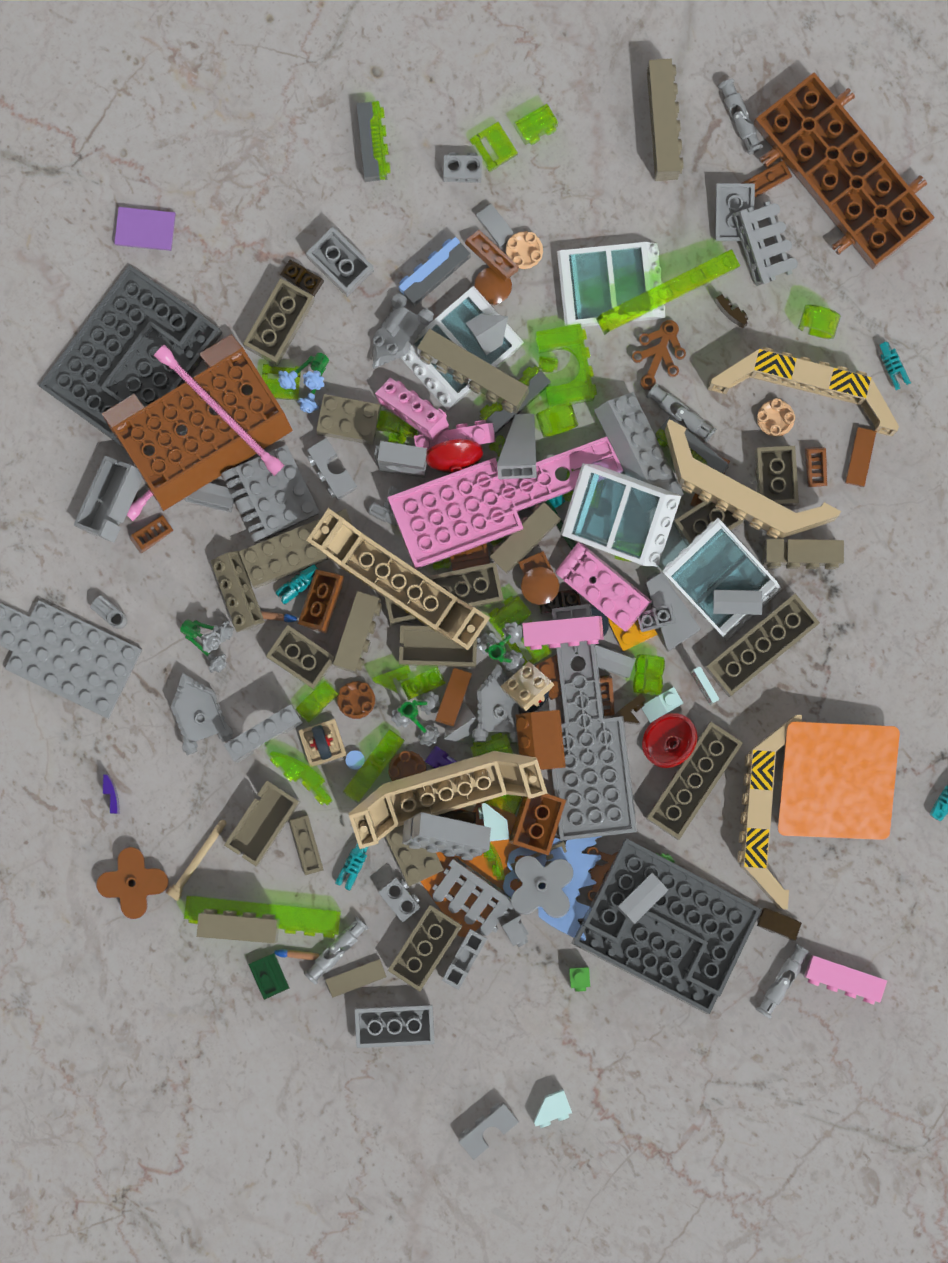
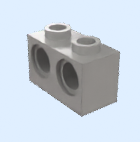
M459 153L444 155V182L481 183L482 156H478L477 153H467V156L459 155ZM455 163L458 165V169L452 171L448 166ZM469 164H475L477 166V169L475 171H470L467 169V166Z
M395 878L378 893L399 919L404 922L421 908L419 905L421 901L414 893L411 895L406 890L409 886L402 878L400 880ZM394 885L398 886L401 890L400 895L397 897L391 896L389 892L390 888ZM406 900L413 904V908L409 912H405L402 909V903Z

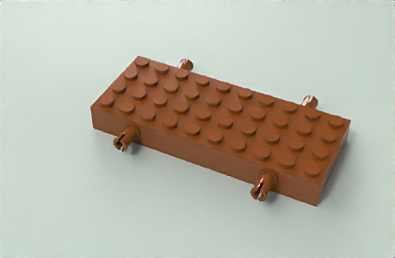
M814 72L755 118L754 126L772 147L770 151L759 159L761 163H765L763 165L767 168L776 159L781 158L844 234L840 240L831 245L833 250L837 249L836 254L840 255L841 252L852 245L869 266L874 269L934 220L935 217L915 194L926 186L927 182L926 180L922 181L923 177L919 175L907 185L844 109L843 106L855 98L854 93L850 94L851 90L847 88L835 98Z

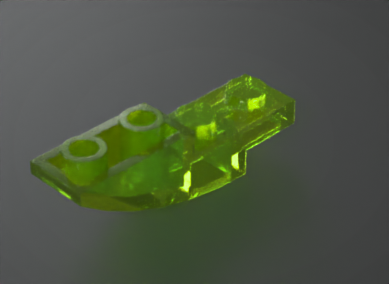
M389 729L343 790V793L356 803H359L405 740Z
M274 751L270 753L272 756L270 761L277 768L281 766L284 769L283 775L289 782L294 780L297 783L302 778L304 780L302 782L304 787L308 791L312 789L317 794L315 799L321 805L325 803L328 806L333 802L332 798L321 788L326 781L311 767L291 756Z

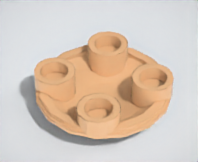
M527 231L518 232L508 240L506 255L520 269H530L542 259L543 246L535 233Z
M776 398L769 400L761 406L758 411L757 421L761 430L767 435L774 437L783 436L792 429L795 414L790 405Z

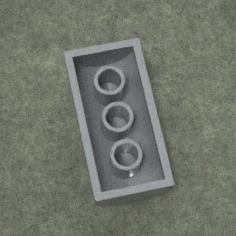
M433 1005L355 1008L356 1047L370 1048L434 1044Z

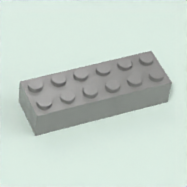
M634 392L611 399L594 410L627 476L681 496L684 495ZM633 488L644 513L657 508L660 497Z

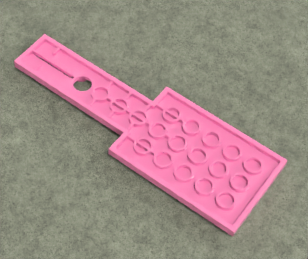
M604 437L536 462L537 478L498 479L497 460L493 458L389 496L387 499L415 569L523 530L517 511L574 491L581 470L579 468H581L582 463H594V465H600L622 473L623 469L608 437ZM564 467L570 472L569 479L566 481L558 480L555 476V471L558 468ZM599 475L598 481L606 479V477Z

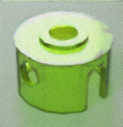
M808 304L804 306L798 329L803 331L804 327L810 328L808 334L811 336L834 339L841 315L829 308Z
M572 403L554 405L536 414L543 437L558 435L579 425Z

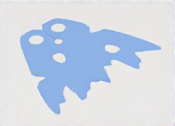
M602 836L567 840L565 844L566 853H564L562 846L551 850L549 853L554 858L548 861L563 859L568 861L573 868L571 882L562 889L569 899L570 908L568 913L561 918L550 917L542 907L538 908V915L552 927L573 938L580 927L578 919L584 918L590 907L576 901V897L580 896L578 889L596 884V881L591 879V874L588 870L595 867V863L601 859V855L583 854L581 852L587 847L596 845L595 839ZM554 838L552 846L562 841H560V839ZM520 847L509 854L507 866L511 872L505 876L503 889L509 897L512 898L515 892L511 889L510 883L513 879H518L511 864L515 862V858L519 855L530 856L537 852ZM542 854L535 857L545 867L546 855ZM542 883L538 887L539 889H545L546 885ZM584 933L580 938L582 941L586 940Z

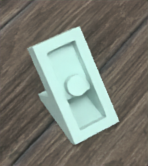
M673 687L645 703L642 710L651 723L682 705L683 701Z

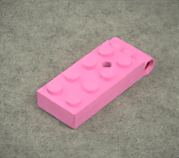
M581 542L575 545L555 571L563 581L624 631H628L651 603L648 597ZM593 576L596 577V583L591 581Z

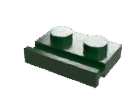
M275 953L248 964L264 1000L290 989Z

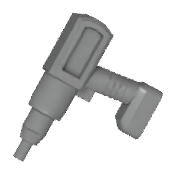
M391 486L387 498L403 491ZM386 499L384 506L375 502L370 505L369 515L385 523L397 525L388 499Z

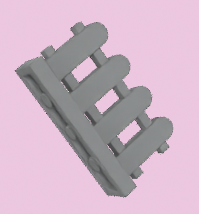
M769 201L763 203L764 207L753 210V207L733 213L756 286L776 280L775 276L786 272V275L793 274L792 270L798 265L795 258L788 259L786 254L792 248L791 242L789 240L782 241L780 233L786 230V225L783 222L776 223L774 215L780 212V207L775 203L770 205ZM768 218L770 225L759 229L757 221ZM774 236L776 243L765 247L763 239ZM780 254L782 261L771 265L769 258Z
M454 857L449 864L451 869L446 868L443 872L446 874L445 878L439 886L435 884L432 888L435 890L433 893L434 901L441 902L444 898L451 901L448 907L451 913H457L462 909L466 912L464 920L467 924H473L476 920L482 923L480 928L482 935L487 936L492 931L496 933L498 930L496 927L497 923L503 915L506 917L509 915L508 908L513 909L511 897L474 869ZM460 875L466 877L467 880L465 881L462 878H460ZM455 882H458L462 887L453 897L448 892ZM478 886L481 889H483V891L480 892L475 887ZM473 893L478 898L469 908L464 903ZM494 897V898L497 899L499 902L496 903V902H494L491 898ZM489 904L494 909L485 919L480 914L486 905Z

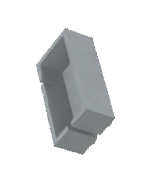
M104 456L74 526L114 543L121 529L119 524H123L143 479L138 469L130 464Z
M421 812L413 816V818L404 821L402 844L409 845V848L412 849L424 848L427 849V852H442L445 856L452 857L456 855L461 856L463 860H472L474 857L480 856L489 850L491 828Z

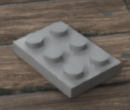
M716 183L715 241H741L733 213L753 207L754 210L755 184Z

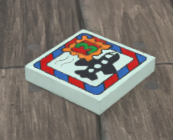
M697 667L692 670L691 674L709 705L718 701L719 697L702 668Z

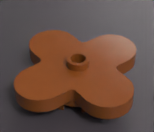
M128 847L122 850L118 856V870L105 872L100 875L96 886L98 892L103 897L120 898L121 911L127 918L138 919L147 911V896L163 893L168 887L169 878L161 869H146L143 853L137 848ZM131 879L136 882L134 887L129 885Z

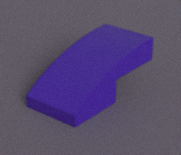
M103 774V794H110V814H120L119 798L115 784L110 775Z

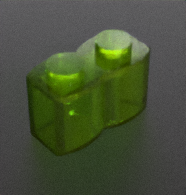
M646 654L637 655L635 660L636 674L633 680L634 693L661 694L663 688L662 675L665 669L664 657Z

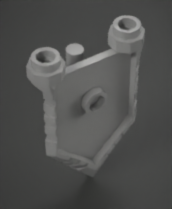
M400 293L394 295L391 299L392 306L394 307L392 313H389V317L384 320L385 322L382 323V327L373 336V369L394 361L396 358L405 356L410 350L411 345L419 337L418 335L431 323L434 314L427 308H424V310H421L416 315L405 308L407 304L405 296Z
M497 664L491 675L487 677L488 679L477 690V708H479L477 710V714H479L477 720L479 724L472 732V738H474V742H486L488 732L508 733L510 743H518L515 714H521V707L500 687L509 677L506 676L502 667Z
M182 673L178 684L179 687L176 690L178 692L175 693L176 698L173 699L171 709L174 716H176V722L179 724V729H181V735L184 737L183 752H186V755L197 752L198 746L196 741L215 734L218 735L222 742L232 739V728L224 721L225 718L222 716V710H220V705L217 703L215 692L208 687H203V684H198L199 682L197 681L194 682V679Z

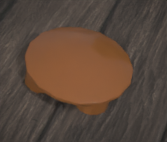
M486 268L478 274L474 287L489 304L497 305L506 300L510 295L512 282L511 278L504 281L491 268Z
M533 568L522 579V594L533 604L547 605L558 594V578L548 568Z
M352 681L340 689L337 696V704L345 716L352 719H361L373 710L375 695L367 683Z
M403 751L397 753L392 758L388 774L391 780L395 781L425 772L427 767L424 759L419 754L413 751Z

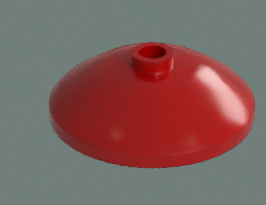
M456 439L444 441L434 445L427 451L426 462L435 470L455 473L476 465L483 456V450L480 444L471 440Z
M678 713L665 714L654 720L646 729L642 740L644 755L655 766L662 768L677 766L683 763L694 751L697 743V730L692 721L686 716Z

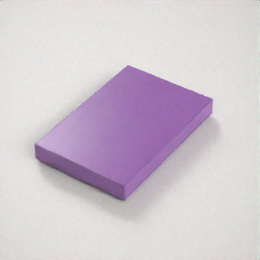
M119 207L114 244L117 246L172 251L176 213Z

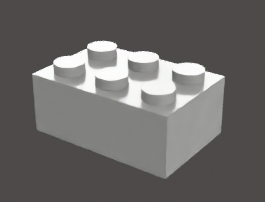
M334 227L306 252L307 258L346 297L374 272L373 265Z

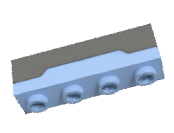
M456 237L452 240L450 238L446 240L439 252L434 251L428 257L429 260L424 265L420 263L413 270L414 273L410 277L407 275L399 282V291L413 307L471 258V253Z

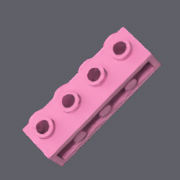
M389 378L375 393L379 404L432 441L449 426L446 420L447 415L441 409H435L428 400L419 398L415 391H409L400 381L396 382Z
M486 420L474 422V426L468 427L467 423L458 424L456 429L449 430L448 426L434 441L419 432L420 435L414 436L415 446L427 448L428 451L436 444L456 439L471 440L480 445L496 442L493 423H486Z
M601 616L522 623L524 646L530 647V650L542 649V645H549V648H560L561 644L568 643V647L580 646L579 642L587 641V645L599 644L598 640H604Z
M813 955L810 957L804 975L805 978H808V983L819 986V983L826 984V989L837 992L838 989L844 990V995L855 999L857 995L864 997V1002L873 1005L875 1001L881 1002L887 980Z

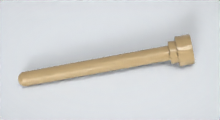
M225 820L219 821L176 885L173 884L172 887H169L165 892L166 894L179 901L183 892L182 888L226 826Z

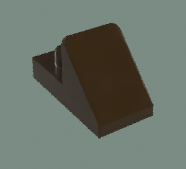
M639 694L611 718L623 716L624 723L640 725L632 711L638 712L645 706L643 704L646 700L645 697Z

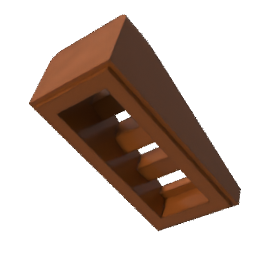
M805 448L808 487L827 486L826 448ZM820 453V457H811V454ZM821 461V465H812V462ZM812 469H821L822 472L812 473ZM812 477H822V480L812 481Z
M161 515L131 534L130 539L137 550L143 553L173 532V529L164 516ZM158 523H160L162 527L165 529L164 532H162L161 529L158 527ZM151 528H154V529L156 530V532L158 533V536H156V535L153 533V531L151 530ZM147 532L152 539L149 541L144 533ZM141 537L145 544H142L138 538Z
M612 675L599 676L600 683L608 682V685L601 686V691L609 690V693L601 694L602 698L610 699V701L602 702L603 706H610V709H603L604 716H613L615 711Z

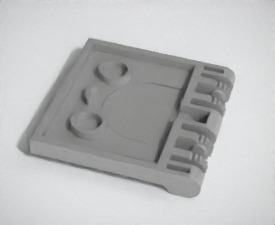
M287 445L269 452L270 455L278 458L285 465L275 476L267 470L261 457L231 468L221 474L224 481L238 476V478L226 483L228 488H232L239 483L243 486V489L231 494L233 499L247 494L246 497L235 502L240 514L247 513L253 509L255 511L243 517L244 522H249L256 517L260 521V523L248 528L249 533L263 528V530L251 535L254 543L320 513Z

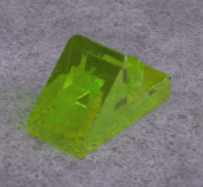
M406 665L372 679L374 683L398 694L393 680H405L409 678L408 674H411L409 665Z

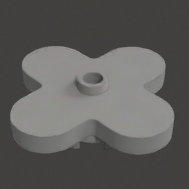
M532 856L520 858L515 865V873L523 885L512 895L511 904L513 909L519 914L528 915L537 908L542 907L547 915L552 918L565 916L569 911L570 902L562 889L573 878L571 864L566 860L558 859L543 867ZM542 883L546 885L545 889H539L538 886Z

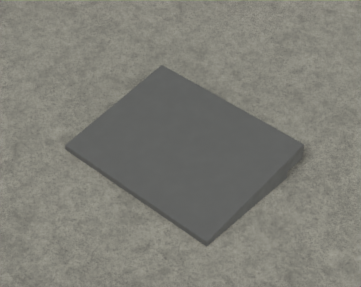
M129 265L40 383L39 387L121 446L103 418L102 413L133 394L146 407L184 384L185 380L169 366L161 363L154 354L165 345L172 352L180 367L191 376L202 362L199 354L213 346L222 335V331L206 320L201 314Z
M626 838L571 944L703 1013L710 1014L717 998L721 996L762 909ZM653 873L665 885L668 891L635 924L630 923L617 907ZM583 933L586 937L585 941L580 940Z

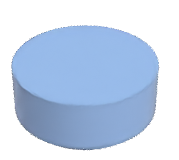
M354 750L347 754L345 761L350 769L358 770L363 767L365 757L360 751Z

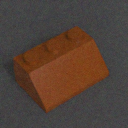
M316 569L298 621L299 625L322 633L327 632L342 589L343 576Z
M560 710L515 714L519 755L536 757L541 771L566 768Z
M550 794L530 799L523 796L508 843L549 855L566 800Z

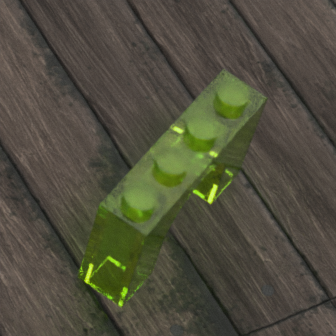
M581 323L536 331L535 337L538 353L565 350L577 358L580 367L579 374L573 381L546 387L545 391L549 409L594 401L597 389L596 384H592L591 381L594 373L592 365H588L587 358H590L589 347H585L584 344L587 336L585 328H581Z

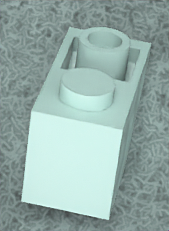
M482 803V807L478 808L479 819H483L484 826L491 828L490 841L509 839L507 819L488 804Z
M563 1089L544 1097L534 1120L535 1126L543 1128L551 1125L550 1121L557 1118L558 1121L569 1118V1114L572 1111Z

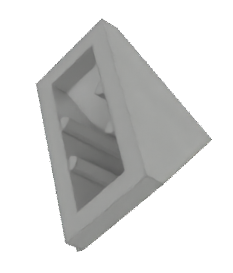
M481 313L466 323L485 355L502 346L508 316Z
M465 702L461 705L454 727L446 725L444 739L471 745L474 743L472 732L478 727L479 722Z

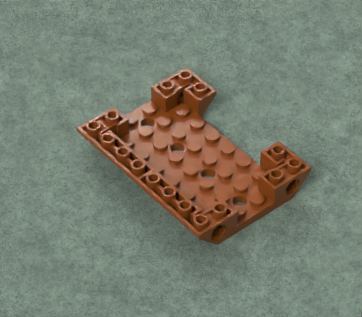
M232 334L199 354L208 369L193 377L194 381L236 421V424L238 423L243 428V431L245 430L250 435V438L252 437L257 442V445L259 444L261 448L265 449L293 431L284 411L244 348ZM187 382L146 407L133 394L102 413L103 418L121 446L124 447L163 511L217 479L223 472L238 466L257 454L220 415L214 416L209 413L210 406ZM244 385H249L252 388L250 395L242 393L241 388ZM180 425H184L187 428V433L183 436L178 435L176 432V428ZM145 446H152L155 449L154 454L151 456L145 455L143 452Z

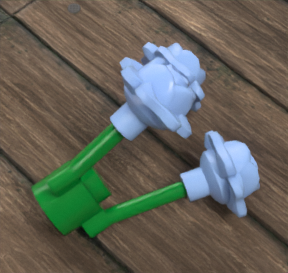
M316 353L314 357L310 356L295 371L290 373L279 371L278 382L280 386L284 389L294 390L296 389L294 379L297 377V374L311 364L310 367L314 372L308 371L306 374H303V383L311 389V393H308L307 398H299L297 400L303 412L312 413L319 409V406L314 401V394L316 389L320 390L325 385L322 375L329 363V358L323 353Z

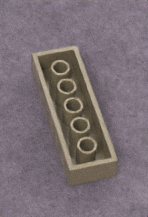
M672 58L649 60L647 67L655 181L678 180L679 174H682L683 157L679 158L682 150V140L678 139L681 127L680 120L676 119L679 113V102H675L676 95L678 94L677 83H674L676 65H672Z
M430 328L417 347L418 356H420L422 362L427 365L432 363L437 366L436 369L442 374L446 375V373H449L453 376V380L459 384L466 383L470 386L469 389L477 394L481 392L486 395L485 398L494 404L498 402L503 405L502 409L509 413L515 412L517 414L529 394L528 386Z
M346 509L336 512V514L352 525ZM320 519L239 551L254 589L329 559L306 541Z
M496 562L427 576V578L455 597L475 608L504 601ZM385 598L391 625L418 620Z
M795 593L708 664L705 669L726 695L730 697L820 622Z
M709 722L698 738L694 751L681 764L645 819L675 839L680 840L743 742L714 723Z

